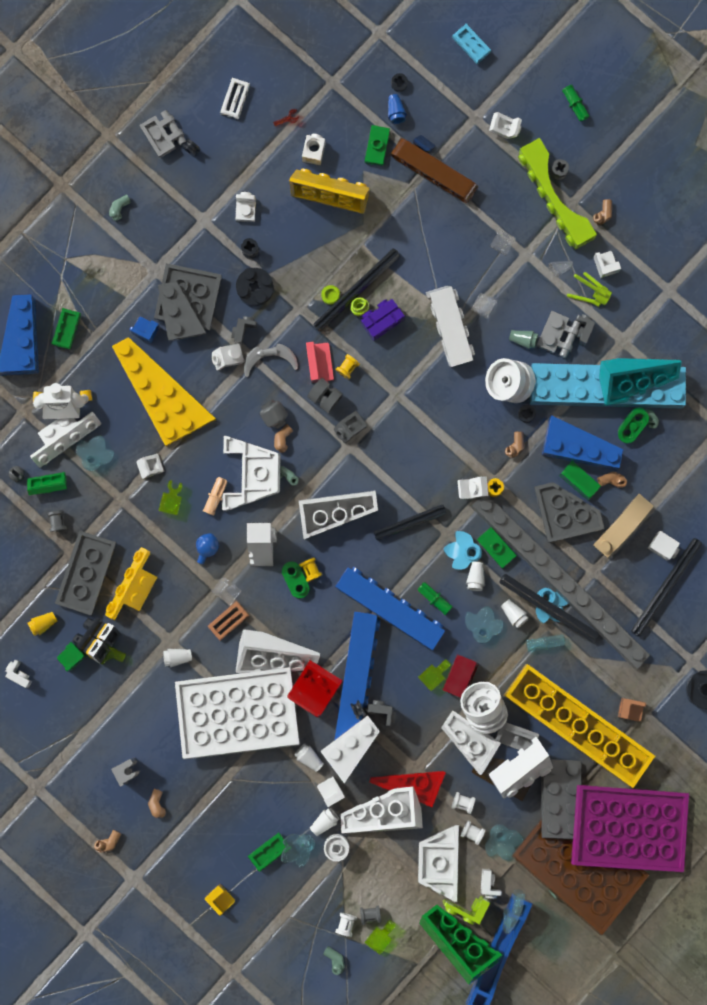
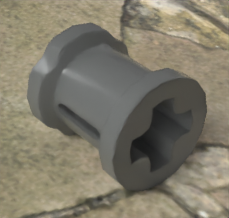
M562 159L556 160L550 171L552 178L558 181L563 180L567 175L569 164ZM557 167L563 169V172L561 173L560 170L556 171Z
M64 510L47 513L51 523L50 532L67 530L63 519Z
M379 905L376 908H360L362 925L369 922L381 923Z

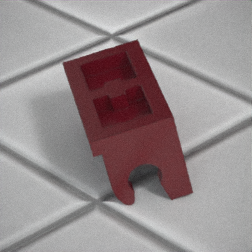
M457 654L443 691L461 698L466 688L471 685L479 663Z

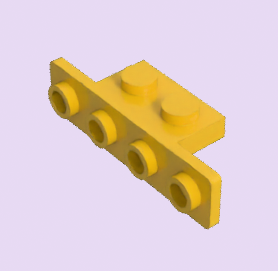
M141 547L135 553L134 561L126 570L122 584L117 587L113 601L106 608L105 615L115 620L123 604L138 611L141 610L157 579L156 576L142 569L150 555V551Z

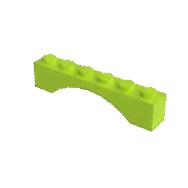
M538 138L520 148L518 159L521 165H525L529 172L527 174L532 182L535 181L537 184V191L540 197L545 198L547 201L548 211L551 214L554 213L557 218L556 224L558 228L564 230L567 235L565 237L567 243L576 250L594 240L597 234L587 218L571 211L555 194L548 175L549 152L541 139Z

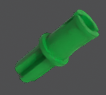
M572 84L565 87L562 92L570 104L569 108L573 109L579 121H585L589 118V114L582 104V98H579Z
M426 582L422 583L418 588V591L430 601L429 604H433L444 615L453 607L440 596V592L437 593Z

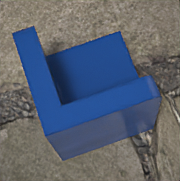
M139 317L134 327H131L129 331L139 338L152 343L160 326L153 320L150 322L143 317Z

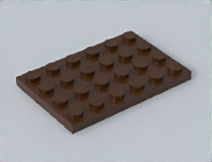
M541 819L511 856L600 936L603 935L648 878L649 874L643 869L572 865L573 840L542 838Z

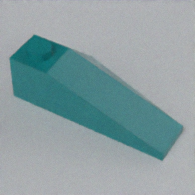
M628 358L601 361L599 380L605 405L625 403L630 400V397L638 393L643 395L647 389L654 386L660 387L678 379L682 362L680 360Z

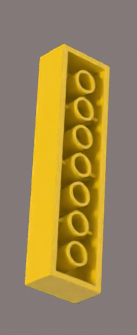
M525 664L503 695L631 788H634L655 758V755L528 664Z

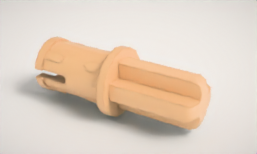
M221 477L216 479L211 493H208L210 496L203 509L204 512L215 515L214 513L219 501L223 499L221 497L227 485V480Z

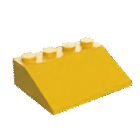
M296 169L289 180L291 196L362 214L365 212L370 188L366 184L356 182V184L349 183L344 178L333 179L324 173L319 175L313 174L308 169Z

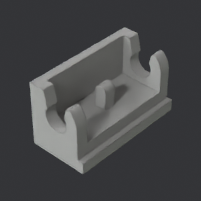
M505 723L497 731L495 739L501 744L518 750L523 748L525 751L533 744L531 740L535 737L538 739L539 734Z
M135 757L111 769L120 787L127 784L130 779L138 776L140 771L131 773L132 769H129L130 766L137 763Z

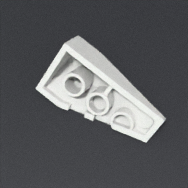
M243 629L239 642L236 673L290 667L291 671H302L309 660L317 664L320 653L264 632Z
M414 787L392 789L382 796H377L367 803L360 804L340 814L342 834L423 828L421 806Z

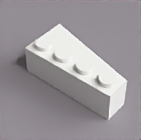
M444 286L426 292L427 298L432 300L430 308L438 321L436 322V327L440 337L442 336L443 338L441 342L449 366L453 367L472 361V356L475 353L472 344H468L467 341L469 332L467 326H463L461 320L464 318L461 307L458 308L456 303L459 300L456 289H452L451 286Z
M376 491L299 500L304 539L378 511Z

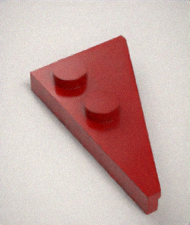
M435 771L370 777L369 782L387 790L414 787L419 802L433 807L446 772Z

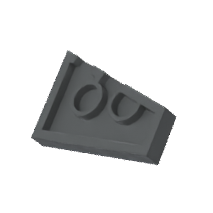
M177 281L158 285L169 342L205 335L204 328Z

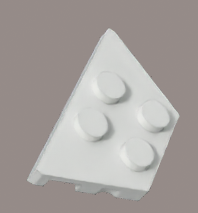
M454 825L419 842L418 882L454 902H457L459 825Z

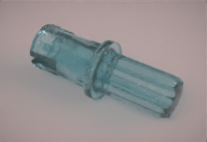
M562 634L549 637L543 635V638L526 640L528 652L545 649L546 651L548 650L547 648L565 645V638Z

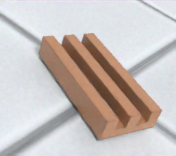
M236 601L210 623L208 627L221 641L248 618L249 615ZM236 607L239 609L215 630L214 626ZM239 614H243V616L239 620H237L232 626H230L225 632H223L221 635L218 633L232 620H234Z

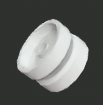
M505 358L499 359L491 364L487 371L485 379L486 388L494 399L512 403L524 402L534 391L535 374L527 363Z

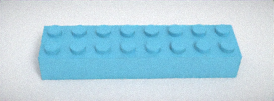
M532 363L531 365L535 374V387L530 395V405L681 409L686 405V367H681L679 378L660 387L654 386L647 389L643 395L638 393L630 397V400L625 403L606 406L599 380L600 365Z

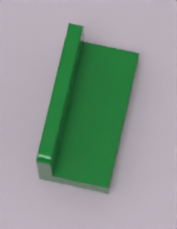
M573 461L559 475L587 501L601 487Z

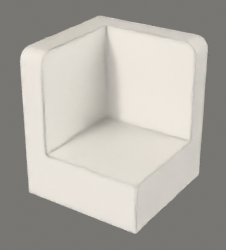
M612 251L600 254V252L595 253L594 260L600 278L619 273L621 267L619 261L615 262Z
M334 776L317 785L327 807L345 798Z

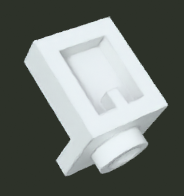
M241 192V195L237 194L236 221L255 222V195L249 192Z
M487 477L458 480L459 498L475 499L488 496Z
M19 660L10 662L5 670L7 672L5 677L25 688H29L32 683L28 679L29 675L20 670L16 673L21 662Z
M482 869L481 893L485 894V898L496 899L497 895H502V891L500 889H491V886H494L495 875L491 874L492 871L490 869Z

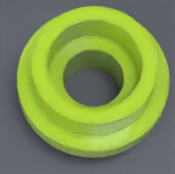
M359 297L352 301L351 311L354 315L362 316L369 311L370 305L366 299Z

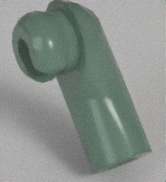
M127 194L115 200L111 205L109 215L114 221L122 218L120 213L122 207L131 203Z
M645 409L649 416L647 425L652 429L656 428L659 424L658 417L653 410ZM637 414L635 417L642 418V415Z
M280 466V479L284 476L291 485H296L299 481L297 476L286 467Z
M327 946L323 955L331 959L333 974L340 975L345 968L343 955Z

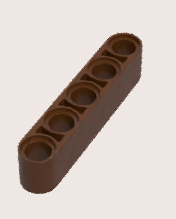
M403 138L399 140L390 154L396 161L462 202L469 203L478 189V185Z

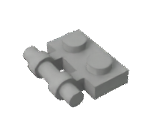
M167 110L161 113L164 119L160 122L154 116L139 125L159 158L176 149L172 143L175 140L181 146L186 143L183 131L177 127L175 118ZM166 126H169L172 134L169 136L164 130Z
M551 311L536 346L553 354L556 347L562 349L559 356L566 358L568 353L572 351V344L578 335L581 323L574 321L572 327L567 326L568 317ZM563 332L568 333L565 342L560 341Z

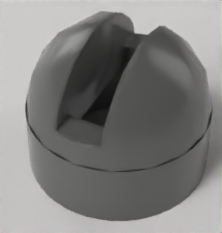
M14 466L9 470L11 480L15 482L23 480L25 472L21 467ZM13 470L20 474L19 478L12 473Z

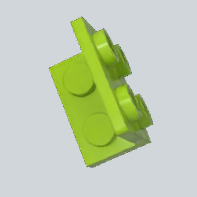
M482 895L479 899L475 898L471 906L473 912L445 898L443 900L447 912L455 916L457 913L462 915L463 920L472 925L475 922L480 924L490 905L489 900Z

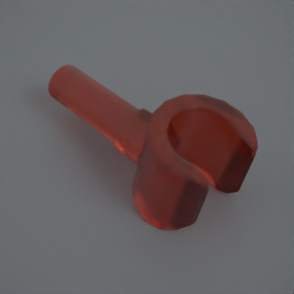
M291 109L288 116L273 122L274 126L288 121L296 123L299 116L293 118L291 114H295L297 110Z

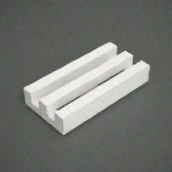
M235 78L231 79L220 112L221 115H228V117H234L239 120L250 83ZM236 83L238 86L230 110L227 111L226 109ZM242 86H245L236 113H234L233 111L235 109Z

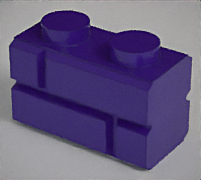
M387 299L383 300L377 305L378 309L373 312L369 310L362 315L361 324L373 341L405 320L404 314L393 299L389 301Z

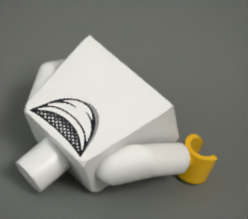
M58 383L44 387V392H33L34 407L37 409L43 407V419L79 418L80 408L92 400L91 390L80 391L79 395L71 386H60Z

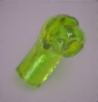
M108 647L110 651L101 664H105L106 661L112 658L122 663L126 654L115 648Z

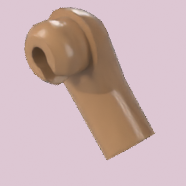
M603 200V210L598 214H594L593 221L597 225H602L611 219L612 200Z
M288 424L277 432L274 437V447L280 453L286 452L288 448L285 444L286 437L293 432Z
M514 432V443L505 449V454L510 458L516 457L523 451L524 432Z
M610 472L597 478L601 486L610 483L617 487H625L627 484V479L616 472Z
M158 789L153 790L148 806L155 818H163L166 811L159 803L163 792Z
M113 830L109 839L97 840L94 844L95 850L100 853L112 851L121 833Z

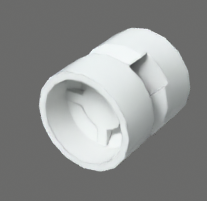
M341 834L330 835L324 844L325 855L332 861H341L346 858L349 853L347 838Z

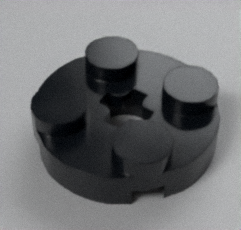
M247 268L239 275L236 281V290L242 302L249 306H259L270 300L274 292L272 277L261 268ZM257 282L260 289H256L253 292L250 285Z
M707 670L691 675L686 685V694L690 703L701 709H707V695H704L701 691V687L707 684Z

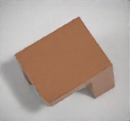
M621 698L618 717L640 722L643 708L646 707L647 703Z

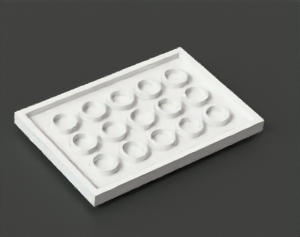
M290 667L175 682L183 760L300 745L295 703L287 698L288 693L293 687Z

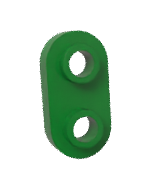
M639 407L633 409L619 426L618 437L622 442H633L647 425L649 416L645 409ZM641 414L642 418L637 420L635 416ZM626 429H629L631 432L630 434L626 435L624 434V431Z
M295 562L286 563L282 568V575L291 594L299 599L306 597L309 593V585L300 566ZM289 568L295 569L293 575L288 574ZM298 585L303 586L302 592L296 591Z

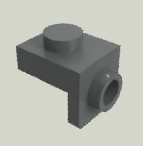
M244 316L243 319L238 318L237 326L233 327L231 338H234L235 344L243 345L246 327L257 329V322L251 317Z

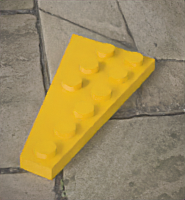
M129 337L112 346L165 446L216 420L213 415Z

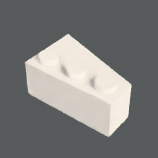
M247 523L248 552H250V566H273V542H277V531L272 527L271 523Z

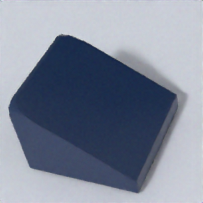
M422 135L413 140L415 146L428 154L435 148V144Z

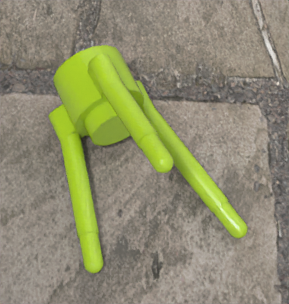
M584 272L583 275L595 285L574 274L576 279L595 291L592 296L595 300L569 293L567 297L592 303L598 307L600 303L605 306L612 292L587 272Z

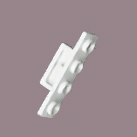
M93 412L78 422L75 418L55 420L38 432L45 446L30 456L31 459L41 468L100 426V420Z

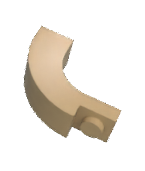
M638 494L616 521L594 543V546L608 558L641 523L653 508V505L641 494Z

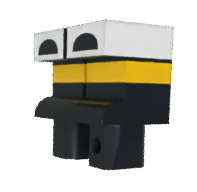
M87 618L83 623L84 629L87 630L84 636L79 633L76 634L72 641L83 654L101 664L110 651L107 646L112 648L121 633L115 626L109 623L106 624L98 618H95V620Z

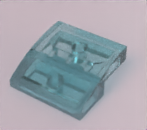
M514 889L512 909L504 908L502 928L507 934H510L521 915L525 900V893L522 890Z

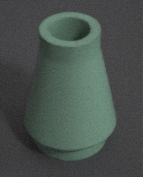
M511 330L509 341L528 349H535L538 334L534 333V331Z

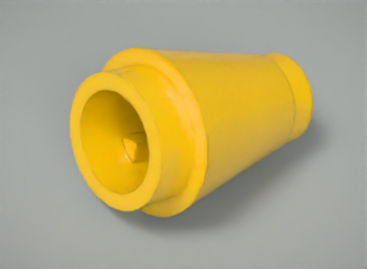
M53 612L32 618L27 624L34 636L38 634L40 636L58 621Z

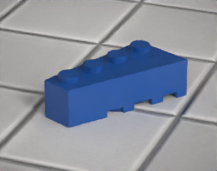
M32 294L12 295L0 353L1 376L39 374L36 303Z
M552 415L550 416L542 451L543 456L615 471L620 468L623 449Z

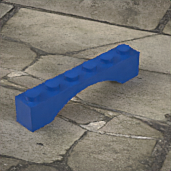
M512 893L490 945L492 949L499 951L502 957L497 964L475 980L466 1005H490L505 962L531 909L532 903Z

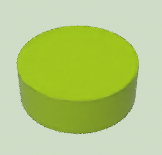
M328 285L323 288L321 298L325 304L333 305L340 299V291L337 287Z

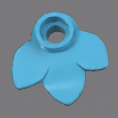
M456 531V542L448 544L443 550L447 556L454 559L452 568L462 570L467 568L471 562L478 561L481 558L482 550L473 542L471 535L462 531ZM471 549L476 552V555L473 557L468 554Z
M543 588L537 593L542 597L546 595L548 601L562 610V606L568 604L557 592H553L549 588ZM536 607V615L540 622L545 623L549 618L555 622H560Z

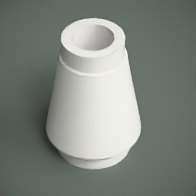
M472 562L466 582L468 590H483L485 586L483 563Z
M510 599L501 606L512 626L515 625L519 628L529 619L527 613Z
M167 649V651H163L165 666H170V668L192 661L190 649Z
M303 744L295 753L297 761L315 772L324 764L310 745Z
M331 808L324 809L310 829L318 836L337 825L339 817Z

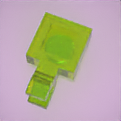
M446 659L436 668L431 664L418 678L432 691L445 679L442 673L451 664Z
M389 919L382 929L376 926L365 940V943L380 955L392 940L388 934L395 928L396 923Z

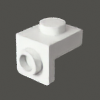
M496 112L493 115L489 131L506 139L517 137L521 131L522 119H512Z
M239 344L219 347L212 352V362L216 370L244 362Z

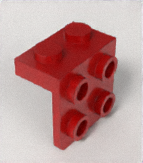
M309 660L300 677L288 693L287 698L314 716L320 717L343 680Z

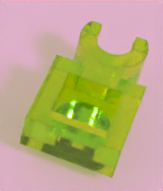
M170 480L168 482L169 493L163 492L158 511L178 516L182 497L177 495L183 489V484L179 483V487L173 489V481Z

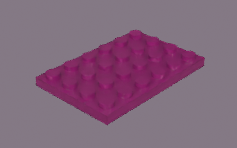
M577 785L571 864L684 872L689 793Z

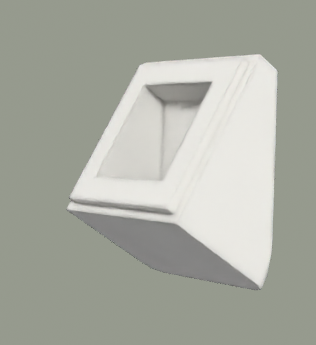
M158 454L146 456L137 461L142 479L164 472Z

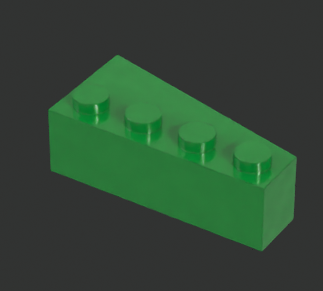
M435 905L422 915L419 924L469 985L497 964L502 957L499 951H495L487 942L475 936L469 928L462 926L457 922V919L439 905Z

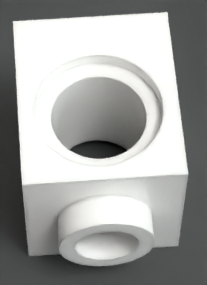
M311 134V136H306L302 162L321 165L325 148V139L321 135ZM312 145H317L319 150L312 152L309 148Z
M659 531L647 549L667 561L676 557L680 550L677 548L680 543Z

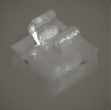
M499 229L490 247L506 256L516 238Z

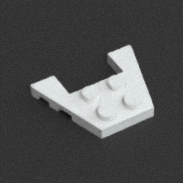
M224 436V453L243 454L242 492L223 493L222 510L228 511L279 493L281 454Z

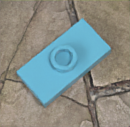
M467 24L452 35L455 42L476 64H479L491 53V49Z

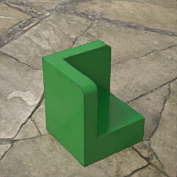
M70 642L66 649L57 656V659L65 667V670L70 672L86 655L83 654L74 642Z

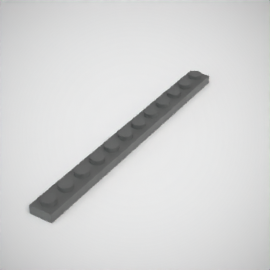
M489 496L480 497L471 506L635 670L650 656Z

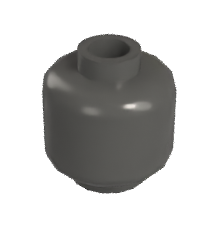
M272 399L260 407L262 409L260 416L267 427L275 426L278 429L286 423L285 419L288 416V412L280 401Z

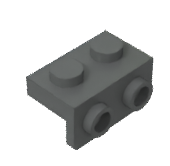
M373 700V704L368 705V712L387 714L386 726H390L391 722H395L396 711L392 710V706H386L384 701Z

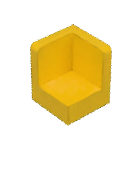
M221 884L205 897L207 903L219 916L235 902V899Z

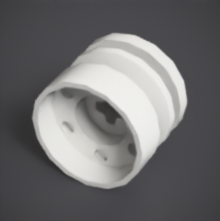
M478 682L472 684L463 692L460 700L461 708L474 731L480 734H490L503 727L507 721L508 712L500 691L495 685L489 682Z

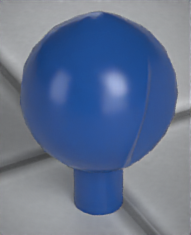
M203 534L197 539L196 548L200 554L197 562L204 564L207 557L215 555L218 551L219 542L213 534Z

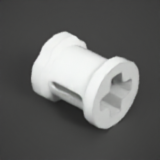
M456 792L452 809L458 808L471 814L475 798H468Z
M467 821L460 836H465L475 841V844L478 845L485 833V829H479L472 825L470 821Z
M340 913V924L335 932L352 937L353 933L351 931L357 917L347 913Z

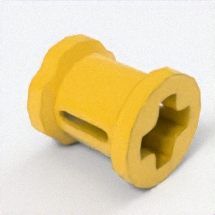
M347 354L344 362L335 370L349 380L351 378L350 374L356 367H359L360 363Z
M497 478L491 479L487 483L488 495L491 497L499 496L504 490L503 482ZM493 483H496V486L500 487L496 492H494L493 489H490Z
M315 558L299 564L304 569L307 582L322 576V572H319L316 566Z

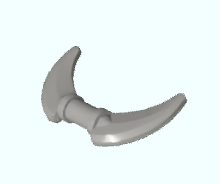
M277 344L276 347L269 349L255 347L245 359L244 373L246 377H249L252 366L260 358L266 356H280L290 362L295 370L298 369L297 359L294 353L282 344Z

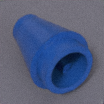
M390 95L388 97V119L391 120L392 124L403 123L406 120L407 114L399 95Z

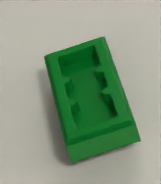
M371 125L364 163L383 166L390 128Z
M62 308L52 345L71 350L81 318L80 312Z
M65 472L27 479L29 496L67 489Z
M492 527L477 539L479 544L501 569L516 557L515 553Z
M278 832L248 855V858L260 872L291 847Z

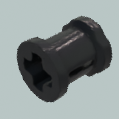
M252 238L243 240L241 250L244 257L248 259L255 258L259 253L257 242ZM249 245H251V247H252V251H251V252H249L248 247H247V246H249Z

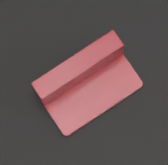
M306 343L311 383H317L321 378H324L326 381H332L334 376L329 343Z

